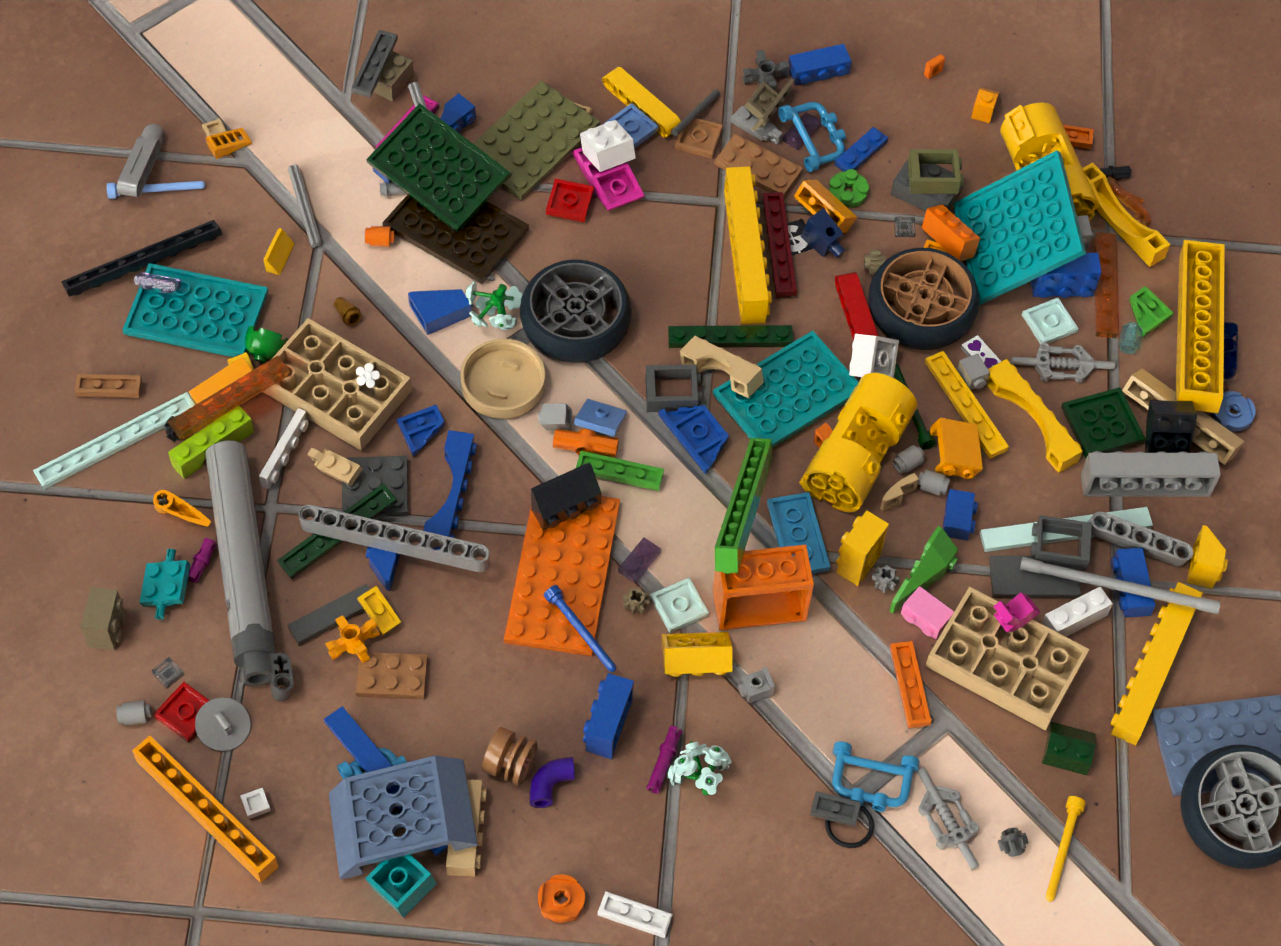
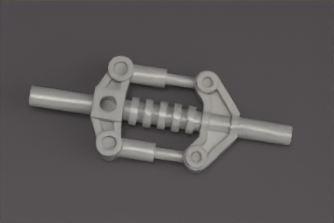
M1044 342L1040 344L1035 358L1011 357V365L1035 366V370L1039 373L1042 382H1048L1050 379L1064 380V378L1075 379L1077 383H1082L1093 369H1115V361H1094L1080 345L1070 349L1060 346H1049L1048 343ZM1072 353L1075 358L1066 359L1062 357L1060 359V357H1056L1055 359V357L1049 358V354ZM1050 368H1078L1076 374H1064V372H1052Z
M926 768L918 769L917 773L927 789L918 811L921 815L926 816L930 824L929 827L937 840L936 846L939 849L959 848L970 869H977L979 864L967 843L973 836H976L979 825L973 822L967 810H964L959 801L960 793L957 790L935 786ZM946 802L956 804L960 811L959 815L965 824L964 827L960 828L956 819L953 818V813H950L951 810ZM936 806L935 809L939 816L942 817V822H945L944 825L949 832L948 834H943L937 822H934L930 815L932 807Z

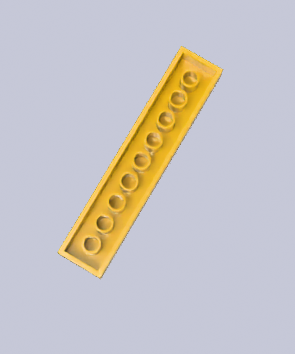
M1183 240L1179 256L1176 401H1192L1196 411L1219 413L1223 400L1225 244Z

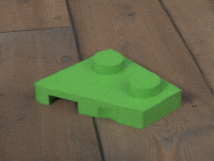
M1146 286L1130 296L1129 302L1143 337L1171 319L1174 314Z

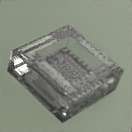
M895 217V237H915V217Z
M170 657L151 671L154 677L166 689L184 676V672Z

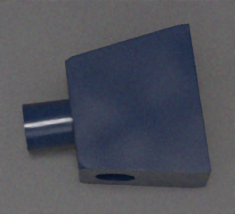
M824 208L808 219L801 238L817 253L824 257L831 252L838 259L846 252L840 244L843 232Z

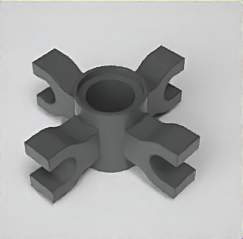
M764 50L756 51L758 58H755L758 68L743 69L744 76H742L744 85L754 81H758L761 84L764 81L776 91L777 83L774 77L789 76L788 69H790L788 61L775 65L773 61L766 59Z

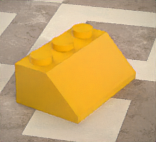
M728 632L662 634L665 674L678 677L688 673L694 676H701L705 673L724 675L727 672H732V644Z

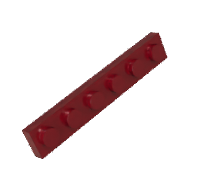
M783 192L763 193L762 199L776 297L796 296L797 289Z

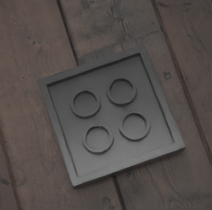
M407 456L346 458L360 465L363 470L352 486L342 482V512L384 483L397 499V503L378 517L408 516Z

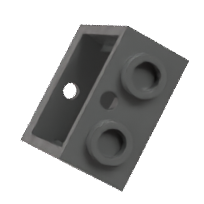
M646 365L647 412H659L661 409H665L666 412L678 411L680 407L692 408L698 406V403H702V391H698L697 385H701V374L697 373L696 365ZM655 379H691L692 396L656 397Z
M1040 515L1037 523H1033L1032 536H1035V542L1031 543L1030 555H1034L1033 559L1043 561L1044 563L1086 571L1090 561L1092 523ZM1043 532L1078 536V556L1041 551Z

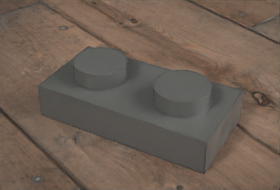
M816 791L810 815L855 827L861 802Z

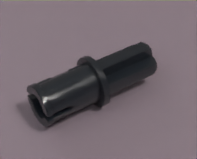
M1110 165L1108 168H1099L1107 180L1109 179L1110 181L1119 178H1129L1132 173L1130 166L1114 167Z

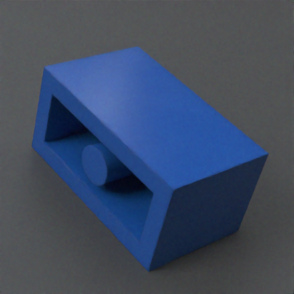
M949 489L943 521V530L949 538L967 541L969 534L974 533L976 521L972 520V514L976 515L978 502L974 501L975 493Z

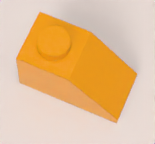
M981 87L977 94L971 119L990 123L1000 92Z

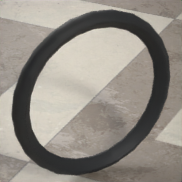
M863 806L860 807V810L867 816L869 821V831L861 841L856 843L840 841L831 831L830 820H825L828 836L842 847L856 848L862 846L871 838L874 830L873 818L869 811Z

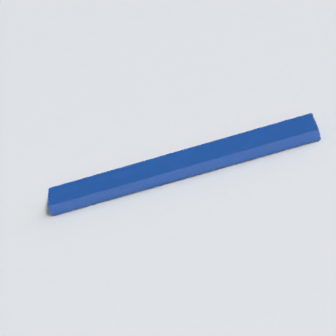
M343 706L324 718V723L366 773L392 766ZM391 786L388 793H397L399 791L400 786ZM402 806L395 807L399 813L402 812ZM448 845L430 850L437 857L448 849Z

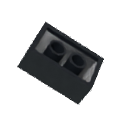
M590 462L531 488V510L543 530L549 527L554 528L562 521L574 519L580 513L594 510L601 504L602 493Z

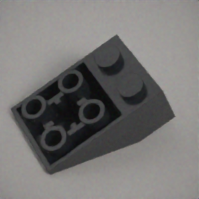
M1150 400L1146 420L1145 453L1162 451L1166 453H1190L1197 413L1192 401Z

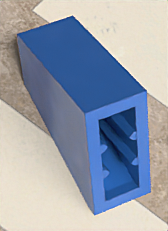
M462 289L412 291L408 293L409 306L427 335L471 317L469 313L473 304L469 305V300Z

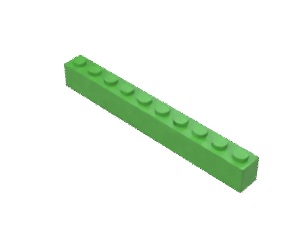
M750 438L715 545V571L726 574L738 573L772 463V439Z

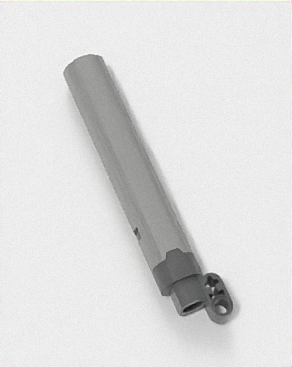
M220 441L209 447L205 454L234 664L243 668L246 686L257 687L270 683L272 697L278 701H285L290 698L293 689L292 666L287 654L276 653L247 450L245 445L237 441ZM279 685H284V686H286L287 688H286V689H281V688H279L278 686H279Z

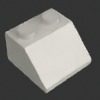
M855 334L852 344L853 352L849 375L862 377L868 373H880L894 378L899 340Z

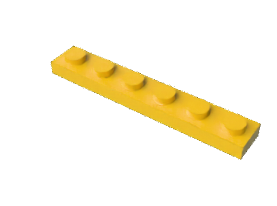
M941 351L925 359L926 366L964 422L977 424L980 445L989 459L1008 451V444L945 352Z

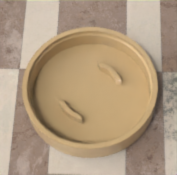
M494 339L484 342L475 347L466 356L461 367V389L465 400L474 410L491 418L508 419L527 413L540 401L545 389V369L540 356L531 347L517 340Z

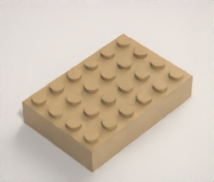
M309 318L306 319L256 376L261 392L295 412L298 408L306 411L308 420L360 451L365 448L412 391L410 377ZM367 363L373 364V371L377 370L380 373L379 379H373L375 386L372 388H368L366 383L361 386L356 381L360 377L356 374V369L360 366L364 368Z
M969 586L931 650L925 667L1046 731L1090 649L1033 619L1013 632H1006L994 616L997 611L993 606L998 601Z

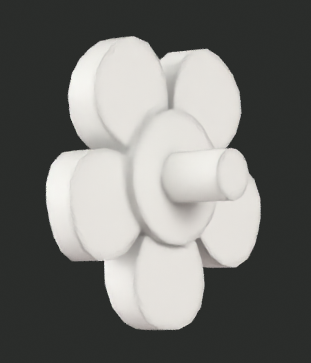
M367 363L364 368L360 366L356 369V374L360 376L356 381L361 386L366 383L368 388H372L375 386L373 379H379L380 373L377 370L373 371V364Z

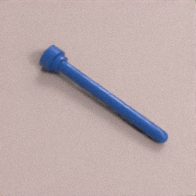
M558 585L550 587L543 595L549 603L557 605L608 671L615 672L617 667L563 600V591Z

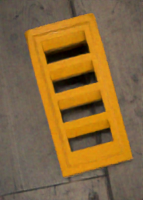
M243 128L206 137L207 146L216 159L252 144L251 139ZM241 135L243 140H239L238 136Z

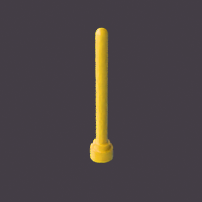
M1069 796L1067 799L1068 817L1045 896L1049 902L1055 899L1077 816L1084 812L1086 801L1077 796Z

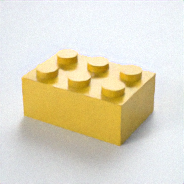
M867 510L862 517L858 516L852 525L854 528L851 532L847 531L840 541L842 545L838 551L840 555L836 561V564H838L836 573L856 586L860 585L882 555L889 523Z

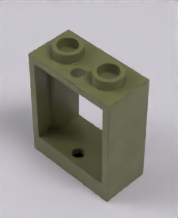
M910 149L907 161L910 194L959 193L960 186L964 184V175L960 174L962 158H959L958 149ZM919 164H952L953 178L920 177Z

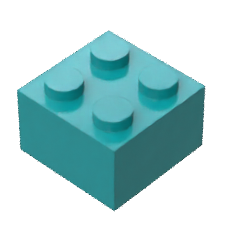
M410 854L382 861L365 878L371 888L403 918L437 884L432 874Z

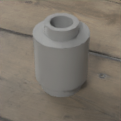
M912 445L895 455L892 463L899 474L908 473L924 463L925 454L920 447Z
M926 469L925 473L920 472L918 485H921L920 490L936 495H945L950 478H946L944 474Z
M145 700L126 702L117 706L118 723L125 726L148 723V718L152 717L151 705L146 704Z

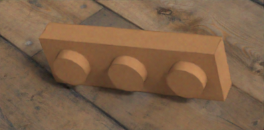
M77 374L74 392L76 396L140 398L142 378L141 375Z

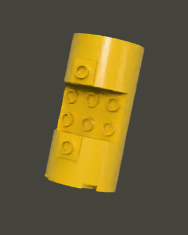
M1033 103L1024 107L1019 105L1004 115L1006 119L1001 125L1000 133L1016 170L1058 150L1062 155L1077 216L1088 215L1090 221L1095 216L1094 211L1096 208H1099V204L1056 108L1049 103Z
M880 373L863 375L837 417L839 421L830 437L824 440L799 482L805 492H809L810 496L815 497L818 501L824 499L832 503V508L843 512L859 510L880 474L881 460L887 453L888 448L898 443L917 409V400L913 393L900 381Z

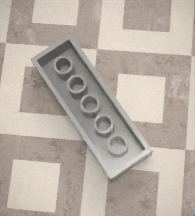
M1100 451L1088 453L1080 474L1083 497H1210L1221 476L1217 453H1166L1163 451L1157 453H1145L1142 451L1136 453H1124L1121 451L1114 453H1102Z

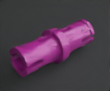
M204 538L198 553L193 556V562L188 575L189 581L198 583L205 567L209 566V559L217 546L214 540Z

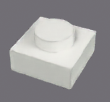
M263 788L240 796L248 819L271 811Z

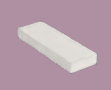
M605 891L597 915L665 938L673 914Z

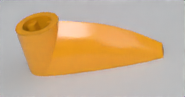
M160 490L154 494V508L158 513H169L188 522L207 527L210 526L211 521L204 514L167 490ZM163 498L167 499L168 504L165 505L164 503V506L160 505L159 500H163Z

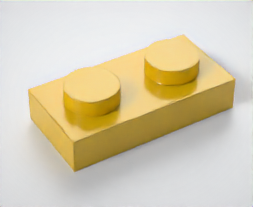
M377 586L357 598L370 619L373 618L376 622V628L382 636L401 624L400 619Z

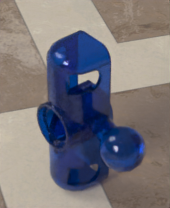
M1224 322L1223 379H1231L1237 372L1238 325L1233 322Z

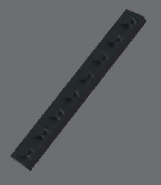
M212 220L63 280L61 283L69 297L76 296L90 288L99 287L107 281L119 279L124 274L136 272L149 263L156 264L161 259L175 256L186 249L195 248L203 242L212 241L221 236L222 232L218 224Z

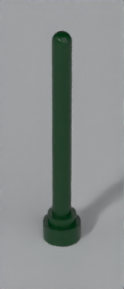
M896 364L894 377L908 388L899 365ZM916 409L912 419L919 432L917 441L921 449H930L936 445L935 437L930 434V431L926 430L919 411Z

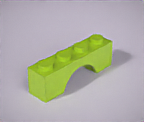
M237 405L170 450L168 454L171 465L183 479L187 478L202 468L203 462L206 459L205 453L213 444L226 440L240 442L254 433L252 419Z

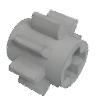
M888 564L882 568L877 566L876 573H873L871 580L876 581L874 588H879L883 593L889 589L894 591L895 584H898L900 577L895 576L897 569H892Z

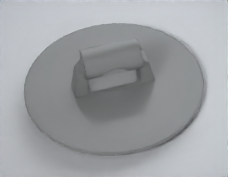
M221 697L208 701L200 708L195 719V730L201 742L217 751H229L240 746L248 737L251 727L250 717L245 707L230 698Z

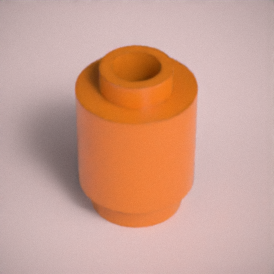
M371 226L365 229V244L390 247L391 243L395 241V231H391L389 226Z

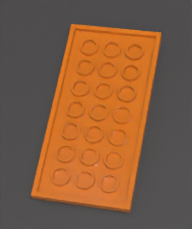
M601 496V504L596 509L584 511L574 519H567L554 528L549 527L545 530L542 529L530 508L504 635V643L592 656L593 650L557 605L549 603L543 595L550 587L558 585L563 591V600L595 639L620 506L619 498Z

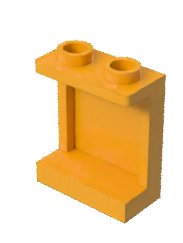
M940 417L930 427V434L938 436L940 463L935 467L936 472L947 476L954 475L964 479H972L983 469L977 424Z

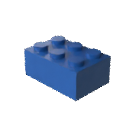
M1086 253L1031 280L1033 297L1066 298L1069 296H1094L1101 276L1099 254Z
M610 673L607 674L606 680H601L598 688V700L594 699L590 711L592 713L591 719L586 720L583 733H585L583 742L586 743V752L612 759L633 701V680Z

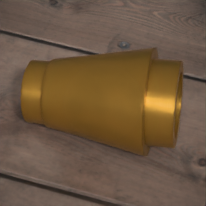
M339 297L334 301L333 305L345 324L352 326L360 321L361 313L359 308L343 297Z

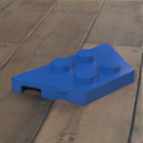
M705 405L692 408L680 407L678 411L666 412L665 409L659 410L658 415L704 474L708 473L729 439L727 432Z

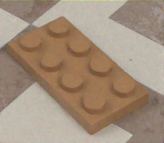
M737 134L733 135L715 159L714 164L724 170L729 167L750 166L751 174H755V186L769 193L783 192V197L786 196L803 172V167Z

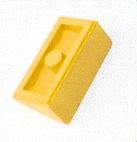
M281 228L277 230L263 259L266 272L277 275L281 274L294 247L292 239Z

